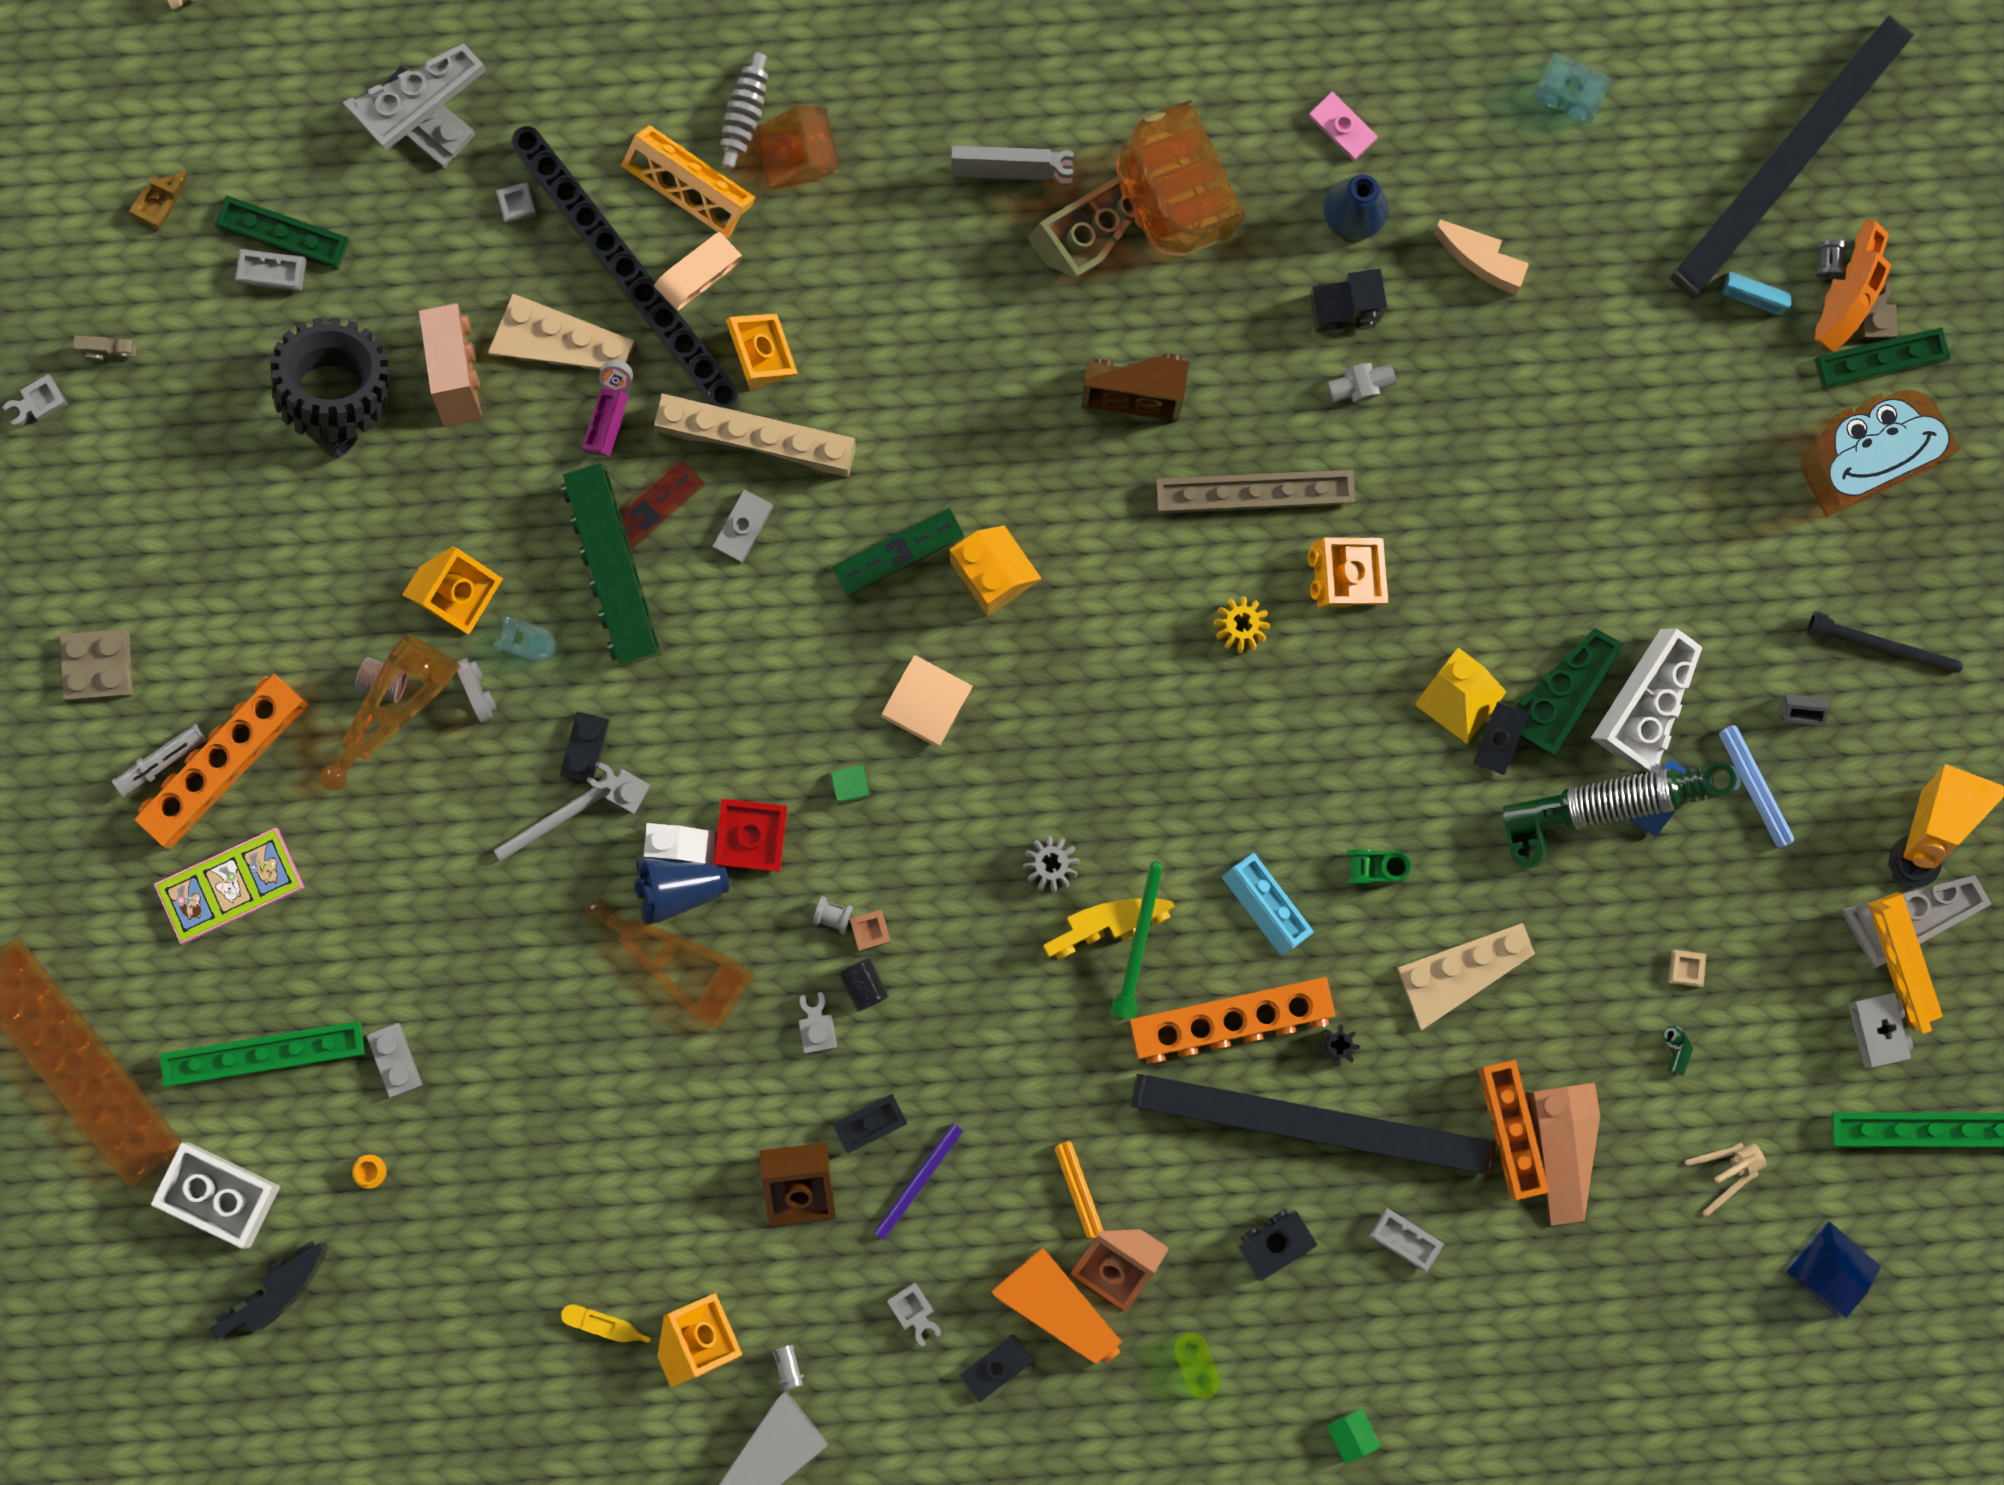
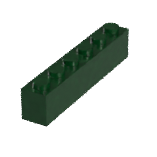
M598 463L563 474L565 483L561 484V490L566 503L571 502L574 515L570 516L571 524L575 534H580L584 546L579 548L584 565L590 566L593 578L589 579V585L594 598L599 597L602 610H598V615L603 629H608L612 641L607 644L612 660H618L619 665L627 666L662 655L607 466Z

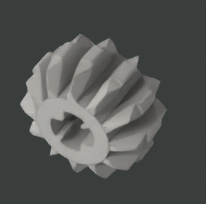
M1046 836L1047 847L1043 848L1038 840L1033 842L1035 849L1039 852L1038 854L1030 850L1026 851L1025 856L1035 862L1023 864V869L1036 871L1029 875L1027 880L1031 883L1039 877L1041 881L1038 884V890L1043 891L1046 882H1050L1051 892L1056 893V881H1060L1065 889L1070 886L1064 875L1077 878L1078 873L1068 868V866H1077L1080 864V860L1077 858L1068 859V856L1072 855L1076 849L1074 846H1071L1063 851L1064 838H1060L1057 847L1052 846V837ZM1050 856L1056 857L1057 865L1061 866L1058 871L1054 868L1053 873L1047 872L1045 870L1046 864L1042 862L1044 858L1050 860Z

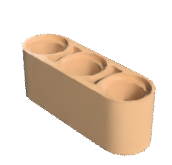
M718 232L665 272L657 280L654 287L678 311L732 270L743 256L721 232Z

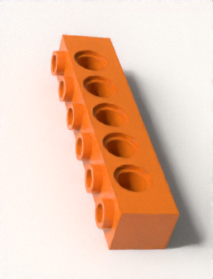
M273 674L270 678L265 676L254 688L256 693L247 702L243 700L238 703L231 711L233 717L224 726L220 724L215 727L207 737L209 742L201 750L195 749L184 761L186 766L178 774L173 773L168 776L161 785L163 790L154 799L152 797L148 798L138 808L140 814L134 820L163 847L171 850L309 705L276 674ZM265 703H272V715L267 719H261L259 717L260 707ZM248 727L250 730L249 739L244 743H237V731L240 728ZM220 751H225L227 755L226 763L219 768H215L213 765L214 755ZM201 775L204 780L202 788L197 792H192L189 787L191 779ZM177 799L180 803V810L176 815L169 817L166 807L170 801Z
M1327 977L1134 1018L1129 1020L1137 1060L1145 1059L1147 1065L1165 1061L1164 1054L1178 1052L1179 1057L1198 1054L1197 1047L1210 1044L1211 1050L1230 1047V1040L1243 1037L1244 1043L1264 1039V1032L1276 1030L1277 1036L1296 1032V1025L1308 1023L1309 1029L1329 1025L1328 1019L1336 1015ZM1294 998H1299L1306 1004L1307 1010L1302 1017L1292 1015L1289 1010L1290 1001ZM1262 1005L1269 1006L1274 1012V1019L1270 1024H1263L1257 1019V1009ZM1233 1012L1240 1016L1242 1024L1239 1030L1230 1031L1224 1026L1223 1020L1227 1013ZM1194 1020H1204L1208 1024L1209 1033L1205 1038H1197L1192 1034L1191 1024ZM1167 1026L1174 1029L1176 1032L1174 1044L1167 1046L1159 1041L1158 1032L1162 1027Z

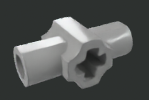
M1362 363L1344 370L1345 377L1327 382L1333 402L1351 397L1353 403H1362L1380 396L1379 389L1395 385L1396 377L1391 364L1373 369L1371 363Z

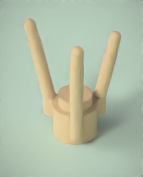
M1740 1142L1731 1148L1697 1156L1685 1161L1686 1166H1691L1734 1155L1731 1158L1733 1167L1716 1176L1715 1182L1720 1183L1736 1173L1742 1176L1703 1211L1704 1216H1709L1748 1181L1759 1176L1758 1170L1767 1166L1763 1153L1755 1143L1744 1147Z

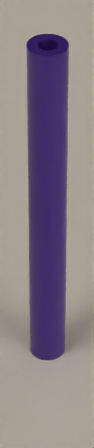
M952 1123L874 1231L877 1236L885 1240L960 1137L963 1130Z

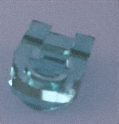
M504 616L501 624L504 627L501 637L496 639L493 648L537 662L546 661L553 656L556 650V641L548 630ZM516 632L524 634L520 645L513 643Z

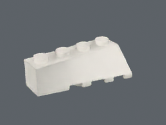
M1660 629L1591 739L1616 757L1650 774L1653 771L1657 773L1662 766L1659 764L1664 749L1668 748L1671 736H1669L1675 717H1678L1682 708L1680 703L1685 688H1688L1702 647L1678 629Z

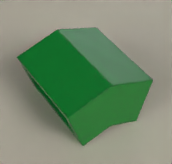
M1362 1408L1355 1409L1331 1421L1326 1426L1345 1465L1381 1447Z

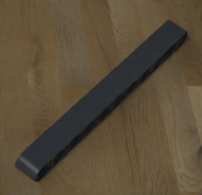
M1890 14L1676 269L1669 278L1673 283L1693 299L1698 296L1915 35Z
M531 126L517 128L512 136V144L519 159L710 405L736 411L740 404V397L735 384L679 312L654 287L655 281L542 135ZM527 139L536 140V144L532 149L523 150L520 148L523 141ZM546 164L556 166L555 171L550 175L540 174L541 168ZM566 189L574 190L575 195L572 199L564 201L559 198L562 191ZM583 215H594L595 219L592 224L588 226L579 224V220ZM610 239L615 244L611 250L601 251L598 249L601 241ZM629 264L634 267L631 275L626 277L618 275V270L621 266ZM643 290L654 292L653 298L648 302L639 301L637 299L638 294ZM663 315H670L674 318L673 323L664 328L659 327L657 321ZM683 340L691 341L694 344L693 348L687 353H681L676 350L677 345ZM702 366L713 368L712 375L705 379L697 377L696 372ZM722 391H728L733 394L732 400L727 404H720L716 401V396Z
M1136 1074L1130 1106L1142 1110L1491 1175L1496 1141L1143 1074Z

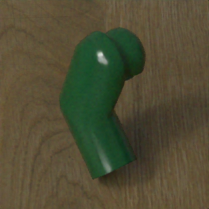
M1669 1026L1663 1032V1038L1673 1054L1668 1071L1684 1076L1693 1046L1682 1028Z

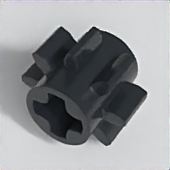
M1341 1024L1338 1025L1337 1033L1335 1034L1329 1029H1325L1324 1033L1328 1037L1326 1042L1317 1043L1318 1046L1325 1047L1326 1053L1322 1056V1060L1329 1057L1334 1058L1335 1067L1340 1066L1341 1058L1343 1057L1348 1062H1353L1354 1059L1350 1055L1351 1051L1360 1049V1046L1353 1044L1351 1039L1355 1036L1356 1032H1350L1348 1035L1343 1033V1025ZM1338 1036L1341 1037L1342 1043L1347 1044V1049L1342 1050L1340 1055L1336 1054V1049L1331 1048L1330 1045L1331 1042L1337 1040Z

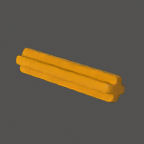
M1070 1141L1055 1146V1152L1085 1235L1088 1239L1096 1238L1098 1233L1104 1230L1073 1145Z

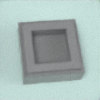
M528 182L496 191L505 224L537 216Z

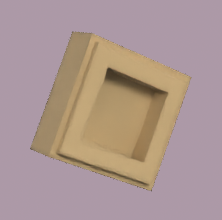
M1671 950L1668 983L1703 987L1707 954Z

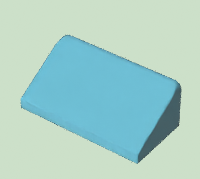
M1729 272L1721 292L1725 296L1780 316L1791 306V295L1788 292L1733 272Z

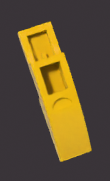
M1142 898L1100 904L1067 917L1066 921L1071 931L1043 945L1048 958L1050 959L1056 955L1059 961L1076 952L1074 948L1076 944L1085 940L1090 945L1105 937L1103 930L1107 928L1114 940L1119 937L1123 941L1133 938ZM1156 899L1151 919L1153 926L1171 917L1169 911L1174 908L1172 901Z

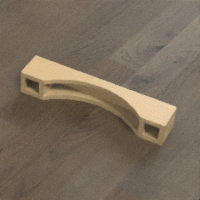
M666 394L661 396L654 424L658 434L688 441L717 443L753 450L783 458L818 471L848 478L856 449L855 438Z

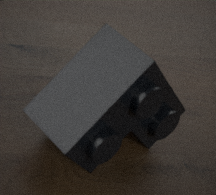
M1381 268L1348 273L1345 282L1312 286L1309 294L1315 331H1324L1325 335L1338 334L1343 332L1344 328L1356 326L1357 330L1374 328L1376 323H1380L1387 308Z

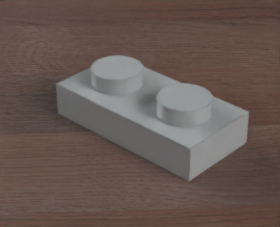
M400 1023L366 1035L389 1098L423 1086Z

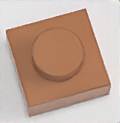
M882 909L850 918L859 951L891 943Z

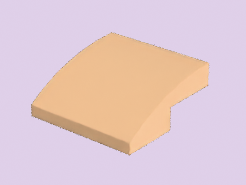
M914 655L881 717L939 748L973 686Z

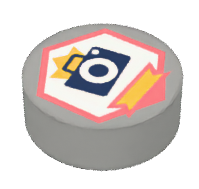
M621 360L605 362L599 374V382L604 389L621 390L623 392L629 389L633 378L631 367Z

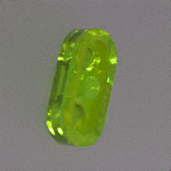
M1195 1332L1181 1334L1176 1339L1173 1350L1186 1386L1193 1396L1200 1399L1210 1398L1219 1390L1220 1376L1205 1339ZM1190 1342L1194 1343L1197 1347L1196 1353L1186 1355L1184 1352L1185 1345ZM1199 1375L1208 1376L1209 1383L1206 1387H1199L1196 1380Z

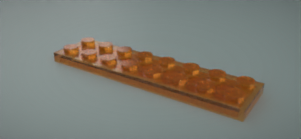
M16 937L0 950V1026L127 1187L133 1188L174 1155L183 1142L22 939Z

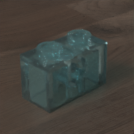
M1554 51L1533 95L1538 97L1539 102L1547 107L1555 108L1557 106L1567 111L1571 118L1580 122H1585L1586 120L1591 123L1613 79ZM1569 86L1575 88L1574 94L1567 92Z

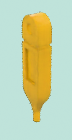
M576 1304L566 1306L561 1313L565 1324L617 1342L643 1341L650 1344L651 1341L650 1337L642 1335L632 1324L625 1320L586 1309Z

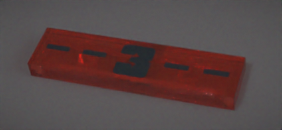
M683 459L621 513L631 551L705 486V483Z

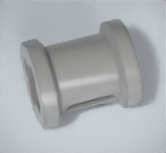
M821 896L813 918V925L824 924L839 929V933L844 935L852 915L853 906L843 907L828 902L826 897Z

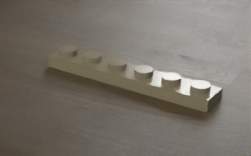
M1353 470L1156 479L1158 513L1355 504Z

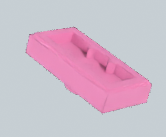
M1333 92L1309 113V118L1353 161L1358 159L1378 138Z

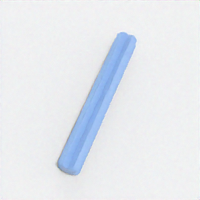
M1733 725L1722 730L1719 736L1776 847L1782 848L1792 843L1794 837L1738 728Z

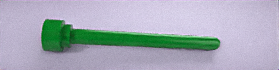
M1153 861L1150 864L1122 991L1117 993V997L1112 1000L1110 1013L1117 1017L1134 1019L1137 1015L1139 1004L1136 1003L1137 997L1134 994L1163 870V865L1159 861Z

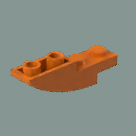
M1863 220L1861 230L1855 239L1852 259L1846 267L1845 280L1833 279L1830 291L1825 296V307L1821 319L1816 325L1814 340L1828 352L1833 353L1837 351L1857 330L1877 300L1891 268V264L1882 256L1889 233L1875 220Z

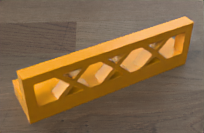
M648 126L635 135L621 164V167L716 232H721L725 238L732 234L740 216L751 208L756 198L652 126ZM637 151L647 157L650 168L643 169L633 162ZM668 171L673 174L677 186L669 187L666 185L660 172ZM695 189L701 194L703 204L696 205L691 202L687 190ZM721 207L731 214L726 225L716 218L713 208Z
M1896 892L1867 905L1898 999L1901 1000L1904 1007L1907 1026L1925 1034L1932 1031L1930 1022L1943 1017L1904 896L1902 893Z

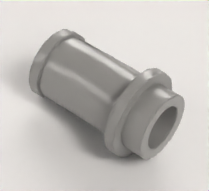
M794 1345L772 1351L780 1376V1381L777 1382L782 1384L783 1390L803 1385L801 1378H804V1374L800 1375L793 1349Z

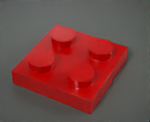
M721 799L714 864L724 867L781 873L788 806Z

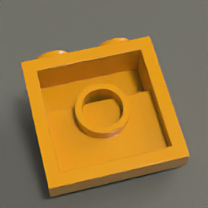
M1323 538L1312 543L1313 547L1308 552V563L1311 567H1314L1315 580L1311 583L1310 593L1312 598L1317 600V608H1347L1352 605H1384L1388 603L1383 538Z

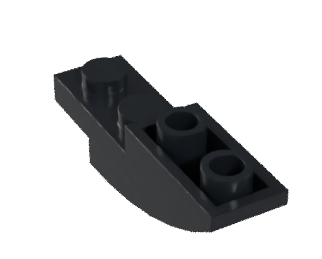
M310 1241L295 1251L297 1257L286 1263L282 1259L267 1268L266 1271L269 1275L261 1279L267 1292L264 1293L260 1289L244 1299L246 1305L235 1312L232 1307L215 1317L217 1324L209 1328L215 1340L225 1338L245 1324H247L252 1333L260 1332L280 1317L302 1295L313 1280L326 1255L327 1245L325 1243L315 1245L313 1241Z

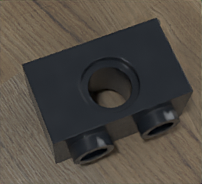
M1285 1208L1269 1218L1271 1225L1260 1231L1256 1226L1240 1236L1243 1242L1237 1245L1258 1281H1263L1318 1246L1296 1210L1288 1213ZM1273 1233H1279L1284 1238V1247L1277 1253L1271 1252L1266 1244L1268 1237Z

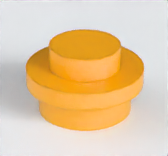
M375 1155L360 1157L352 1168L354 1181L360 1187L366 1189L376 1188L382 1184L387 1173L385 1163Z

